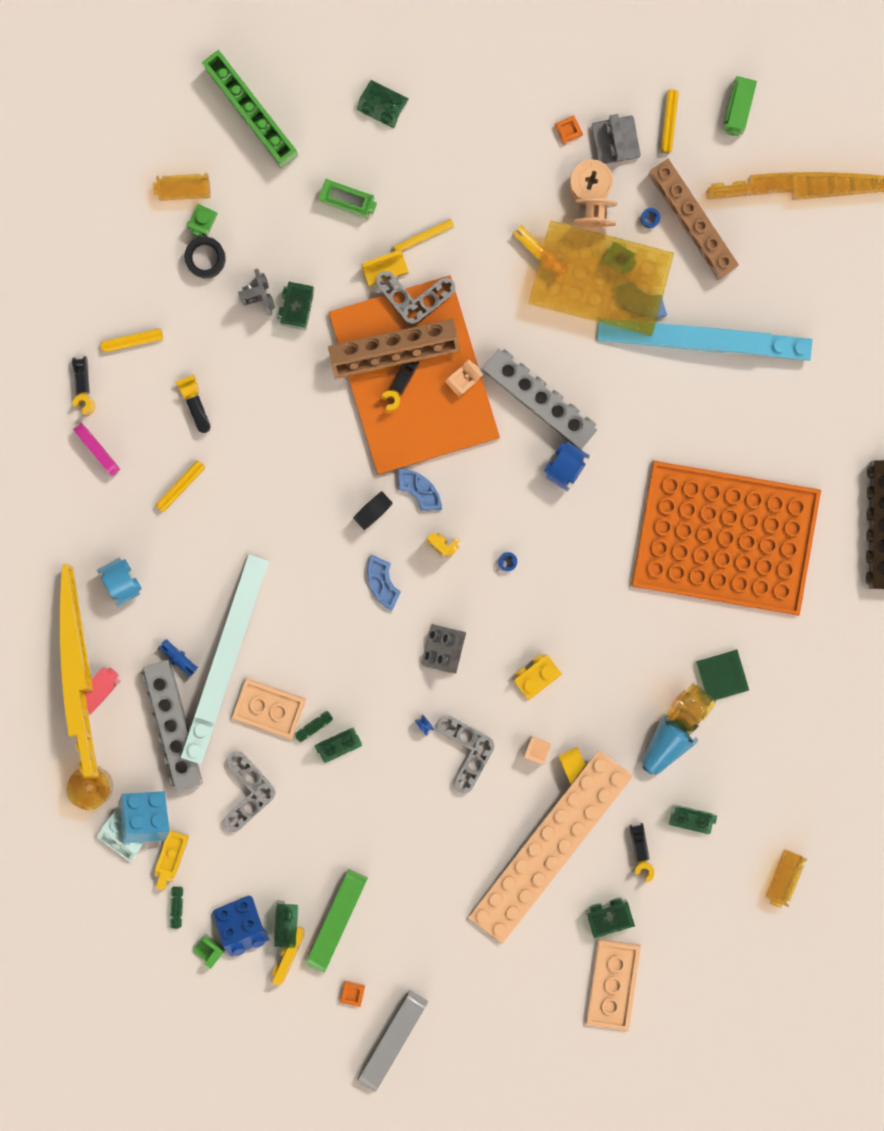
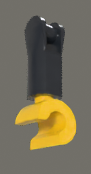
M83 356V359L73 357L72 366L75 394L77 396L74 398L72 405L80 407L83 402H86L85 407L82 409V414L89 416L94 413L96 405L94 400L87 396V394H90L87 356ZM83 367L84 372L78 373V368Z
M420 362L402 364L390 386L391 391H386L381 396L384 400H394L393 404L387 405L385 412L393 413L397 411L400 405L399 395L404 393ZM405 367L412 370L410 375L403 372Z
M193 374L175 381L183 398H188L186 402L198 431L201 433L209 432L211 429L210 422L200 397L196 396L200 392L195 375Z
M640 823L641 825L632 826L631 824L629 826L635 862H639L635 868V874H639L644 868L649 871V874L646 876L647 883L654 877V868L647 862L650 858L643 823ZM642 834L643 840L635 841L634 835Z

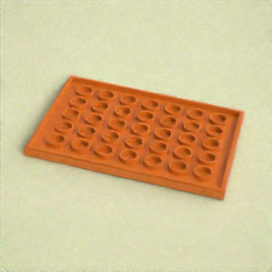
M451 275L446 276V277H442V278H450V279L452 280ZM442 278L409 287L405 290L415 300ZM442 283V289L438 293L436 289L433 290L439 300L443 299L440 294L444 291L447 293L451 292L450 283L447 285ZM456 291L419 323L413 325L408 324L401 317L385 295L329 312L338 344L440 321L454 320L460 352L418 360L420 363L404 393L399 395L400 405L397 411L393 413L385 412L387 405L393 404L394 400H384L381 396L384 392L391 391L390 386L402 364L348 376L378 475L500 438L482 377L460 397L445 382L467 360L478 366ZM397 292L393 296L394 302L398 304L403 303L406 299L402 292ZM427 295L423 299L426 307H432L436 302L435 298L431 295ZM419 302L415 304L418 306V309L415 311L408 310V319H417L416 314L420 310L423 314L426 312ZM405 367L403 370V372L409 375L412 371L407 367Z
M653 460L631 586L800 616L821 490Z

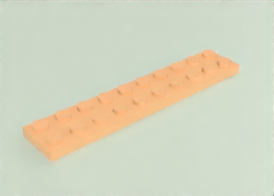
M598 749L468 918L503 944L628 784L633 775Z

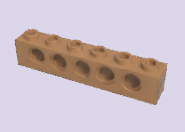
M669 158L652 168L648 175L716 278L720 280L739 266L738 262Z
M450 319L328 346L334 378L336 379L460 352L454 320Z

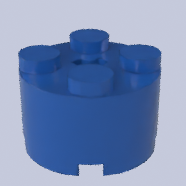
M567 442L566 445L564 443L560 444L555 452L558 456L554 463L550 461L544 470L547 474L546 479L567 492L570 489L567 487L569 482L574 484L586 465L583 462L584 458L588 460L590 458L589 454L570 442Z

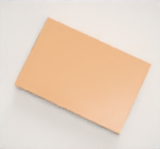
M245 678L232 719L292 739L306 699Z

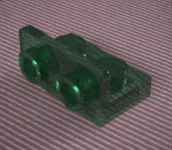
M353 726L315 744L314 747L317 753L320 754L323 762L327 763L361 747L362 742Z
M673 804L669 825L710 834L712 825L716 824L717 815Z
M276 900L274 947L295 948L298 919L297 904H285V901Z

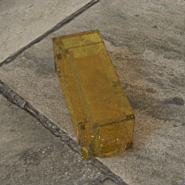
M208 173L202 176L201 174L162 176V179L156 176L157 182H153L154 195H157L160 201L211 198L210 177Z
M784 849L766 897L770 899V904L779 908L782 905L789 907L787 901H790L804 868L803 863L807 861V858Z

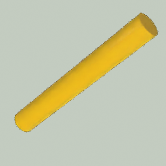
M449 219L393 247L395 251L400 249L404 251L454 227V224Z

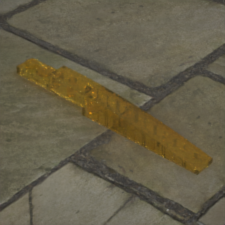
M837 172L755 174L749 176L748 184H745V181H736L732 183L733 185L724 186V183L711 184L706 194L707 199L791 192L792 200L878 193L884 192V176Z

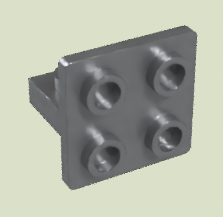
M618 114L610 115L608 120L592 123L599 161L609 164L640 158L641 153L632 115L619 118Z
M255 269L254 272L258 286L255 287L254 284L242 287V291L238 292L240 301L245 306L263 300L266 312L269 316L273 315L272 309H275L271 294L266 292V289L269 288L267 278L264 273H260L259 269Z
M432 624L428 633L422 665L456 674L466 632Z

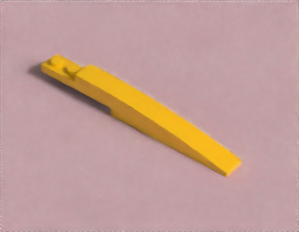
M66 563L62 564L60 592V656L68 735L78 738L76 749L81 757V762H79L80 772L84 777L91 779L99 777L85 695L86 692L93 691L74 569Z

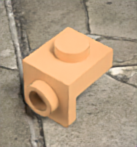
M467 360L445 382L460 397L476 384L483 374L476 364Z

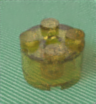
M691 683L678 696V703L673 705L666 715L691 734L699 727L698 724L705 720L711 712L716 700L700 687Z
M97 766L99 777L96 778L84 777L80 769L71 775L66 791L73 805L84 810H93L109 800L113 792V782L109 773L102 767ZM88 783L90 785L93 784L94 788L92 789V791L86 790Z

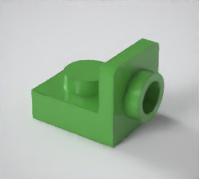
M197 204L190 222L188 221L186 224L190 229L189 232L197 237L202 235L208 237L218 213Z

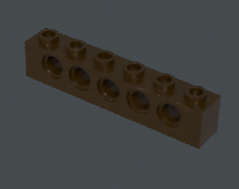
M884 460L871 461L870 465L867 466V478H870V486L867 487V499H870V508H867L866 517L867 521H870V529L866 531V540L870 542V547L866 552V563H869V572H866V584L869 585V589H884V573L881 574L877 570L878 563L884 562V552H880L877 548L878 542L884 541V531L878 528V521L880 519L884 520V510L878 506V500L884 498V488H881L878 484L879 478L884 477Z

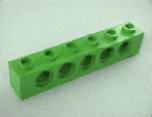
M219 49L202 62L204 69L278 165L283 168L298 156L297 150Z

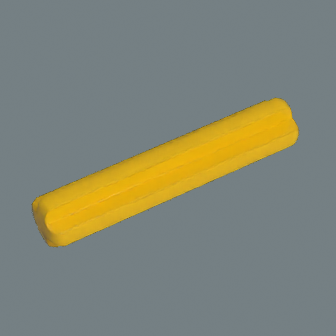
M673 89L668 90L666 96L660 149L664 153H671L673 147L679 92Z
M161 328L104 340L100 342L104 353L162 340L163 332Z
M195 461L155 504L161 512H165L202 473L205 466L200 461Z

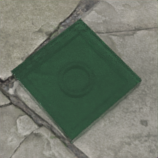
M737 649L696 661L708 702L749 691Z

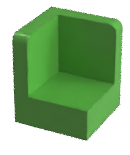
M207 934L203 936L193 949L194 953L206 961L204 964L210 969L225 951L223 946Z

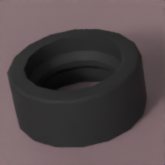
M207 236L192 240L184 253L188 269L195 276L203 279L218 275L226 262L225 252L221 244L214 238ZM202 245L211 246L217 252V262L209 270L199 269L193 262L194 251Z
M381 491L353 519L363 530H366L393 505V502Z

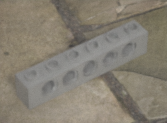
M498 349L482 368V371L568 442L582 450L596 433V423L588 417L585 419L578 414L580 410L573 404H565L562 401L563 396L555 390L552 392L545 387L547 383L540 377H532L529 374L530 369L522 363L519 365L512 360L514 356L507 350L501 351ZM505 366L513 368L514 374L511 377H506L502 374V369ZM523 379L530 382V388L525 391L521 390L518 386L519 381ZM536 394H545L547 401L544 404H538L535 401ZM555 406L561 407L563 416L559 418L554 417L551 413L552 408ZM570 420L578 421L580 425L579 430L571 431L568 428V422Z
M171 660L144 666V671L141 672L144 684H148L150 692H147L149 704L154 706L155 712L152 713L154 723L159 725L161 733H158L160 745L165 747L166 754H163L165 765L170 766L172 774L169 775L170 784L176 788V791L201 785L203 779L198 763L181 758L190 731ZM158 678L165 681L166 685L163 690H158L155 687V681ZM163 699H168L171 703V708L168 711L163 710L160 706ZM168 720L176 722L177 727L175 731H169L166 728ZM174 740L181 742L182 750L180 752H175L172 749L171 744ZM179 761L186 762L188 766L186 772L182 773L177 769Z

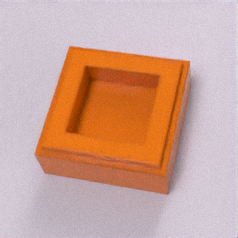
M574 115L555 124L563 145L583 136Z
M344 981L340 1003L361 1007L365 985Z

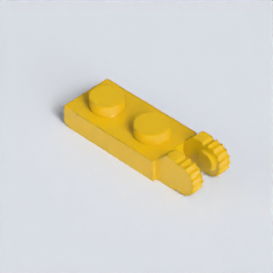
M296 927L289 934L290 944L289 946L285 945L280 956L283 959L280 965L276 964L271 976L274 977L272 983L278 986L284 983L303 941V936H305L304 928Z

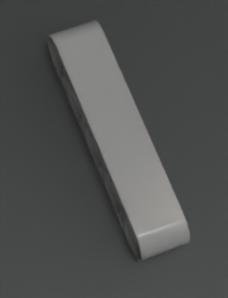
M409 990L357 1079L359 1083L375 1092L377 1091L428 1003L426 999Z

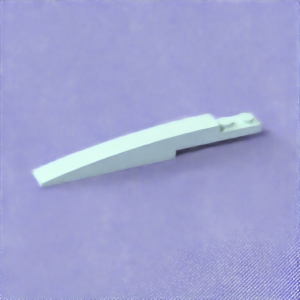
M248 555L181 755L183 759L202 764L269 562L267 560Z

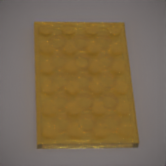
M550 220L528 304L652 337L674 253Z

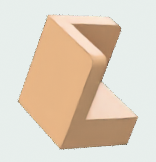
M531 736L523 756L544 765L551 743Z

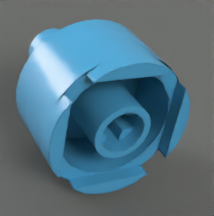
M120 558L97 569L98 574L103 572L104 576L101 579L112 599H118L119 602L115 603L117 607L139 596V591L142 589L136 578L131 579L128 573L131 571V568L126 559L121 561Z

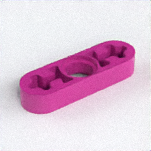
M82 422L73 428L74 432L111 476H114L121 470Z

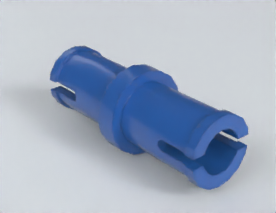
M168 639L161 643L162 646L160 645L158 650L171 660L172 665H177L188 677H191L195 673L194 671L198 669V666L191 662L185 656V652L179 651Z

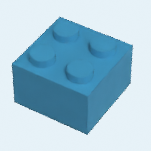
M165 791L122 794L118 806L123 843L165 841L170 832Z

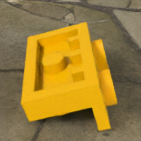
M432 532L426 538V542L443 558L447 555L451 557L459 549L457 544L460 540L458 538L449 546L446 545L447 540L439 532L436 535Z
M540 653L531 660L533 665L528 669L522 667L514 674L516 678L513 681L528 700L562 675L548 654L543 656Z

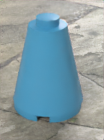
M666 714L661 718L641 761L643 764L642 768L650 775L661 773L698 742L696 736L694 739L691 738L690 734L692 732L675 718L668 720V715Z

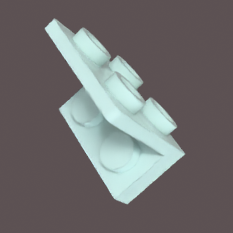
M119 806L103 825L96 837L129 862H132L145 843H123Z

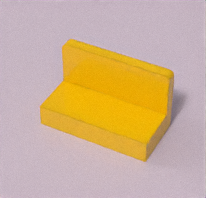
M401 249L361 263L369 287L377 284V276L383 271H389L395 277L409 273ZM383 276L382 282L390 280L391 277L385 278Z

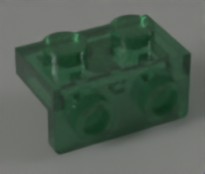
M370 80L360 97L357 110L385 125L395 128L398 118L406 107L409 98Z

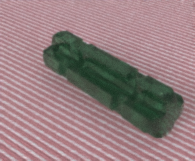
M325 711L320 715L321 717H317L305 725L304 729L295 732L296 739L299 742H303L307 739L308 735L311 736L324 727L325 723L326 725L333 720L330 712Z
M173 886L171 888V896L173 898H171L170 916H172L170 928L178 929L182 926V919L180 917L182 916L183 899L181 898L183 896V887Z

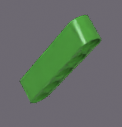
M348 869L305 965L325 973L368 877Z

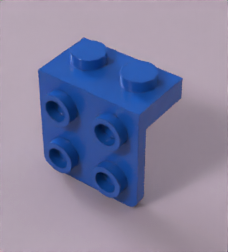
M252 896L243 897L213 911L223 947L231 957L242 955L246 950L253 947H261L265 942L270 941L267 931L262 926Z

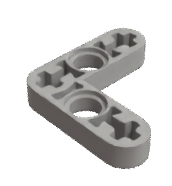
M383 271L379 273L376 279L377 286L401 317L411 325L419 323L455 292L454 281L450 278H442L413 300L391 272ZM383 276L385 278L391 277L390 284L393 288L396 284L398 285V288H395L390 295L387 293V291H390V288L386 284L381 285ZM442 283L446 285L450 283L451 292L447 293L444 291L440 294L443 299L439 300L433 290L436 289L438 293L442 289ZM397 292H402L406 297L405 301L401 304L395 303L393 300V296ZM431 295L435 298L434 306L426 307L424 305L423 299L425 296ZM419 302L426 312L423 314L420 310L416 314L417 319H408V310L415 311L418 309V306L415 304Z
M449 715L443 716L438 722L439 731L471 749L455 780L456 789L461 793H468L473 789L494 750V742L487 735ZM451 720V725L456 728L457 724L462 725L457 731L456 737L452 735L455 731L451 729L443 730V721ZM465 729L472 732V739L468 742L460 738V733ZM488 740V745L491 748L490 750H484L482 755L486 756V758L483 760L480 756L473 753L475 750L479 753L481 750L479 743ZM473 758L481 762L480 768L475 771L471 770L468 766L469 761ZM466 769L469 773L476 776L474 779L470 776L468 780L469 788L465 786L462 789L458 781L465 779L467 774L463 773V771Z
M239 751L230 754L227 763L229 768L252 793L225 817L224 825L226 829L232 832L240 830L269 804L276 794L274 786L248 757ZM233 756L236 758L242 757L241 764L244 767L247 764L250 766L242 775L238 772L242 768L239 765L233 766L232 764L234 762ZM254 771L257 774L258 778L255 783L247 782L245 777L247 772ZM261 788L265 790L269 788L271 790L269 793L271 797H264L260 801L263 805L260 806L258 800L252 796L255 794L258 798L262 794ZM248 801L255 803V812L247 813L244 810V804ZM240 809L241 813L248 819L244 820L242 817L237 822L239 824L238 827L235 825L231 827L229 825L231 821L229 817H237L240 813L236 810Z

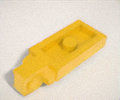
M170 830L155 868V876L159 877L156 888L164 891L168 880L173 882L190 836Z

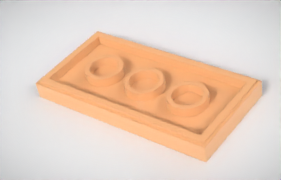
M598 939L586 1025L629 1031L641 945Z

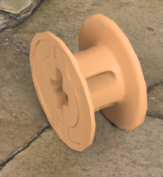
M592 159L582 161L575 166L571 173L569 183L571 194L576 200L583 198L606 199L612 188L613 177L610 169L601 161ZM591 175L596 176L594 183L597 184H593L591 190L586 189L588 182L585 181H589Z
M583 198L575 201L578 205L586 206L585 218L575 219L574 223L590 227L616 226V222L606 219L607 208L617 206L618 203L616 201L598 198Z

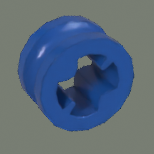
M647 208L640 218L642 225L649 229L656 227L660 221V213L654 208ZM647 213H651V216L653 214L656 216L653 220L654 223L650 224V221L648 223L645 221Z
M510 552L503 553L498 560L499 567L504 571L514 570L517 566L516 556ZM504 556L506 558L508 556L513 558L512 563L514 564L512 567L508 566L506 568L503 566L504 561L502 559Z
M423 714L420 720H415L426 736L429 730H434Z

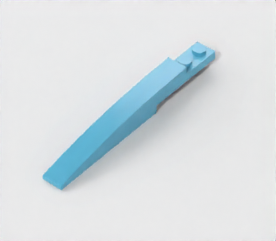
M599 319L597 341L805 361L811 360L813 339L771 335V333Z

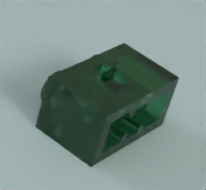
M288 281V286L283 287L282 299H285L284 306L279 307L277 317L278 320H281V326L307 330L315 291L314 286ZM296 300L301 307H297L296 311H293L290 304H294Z
M622 897L610 900V904L604 906L601 903L589 906L590 910L585 912L593 938L635 927L627 899L622 900ZM607 912H611L612 915L615 914L612 917V921H608L607 918L604 919L607 916Z

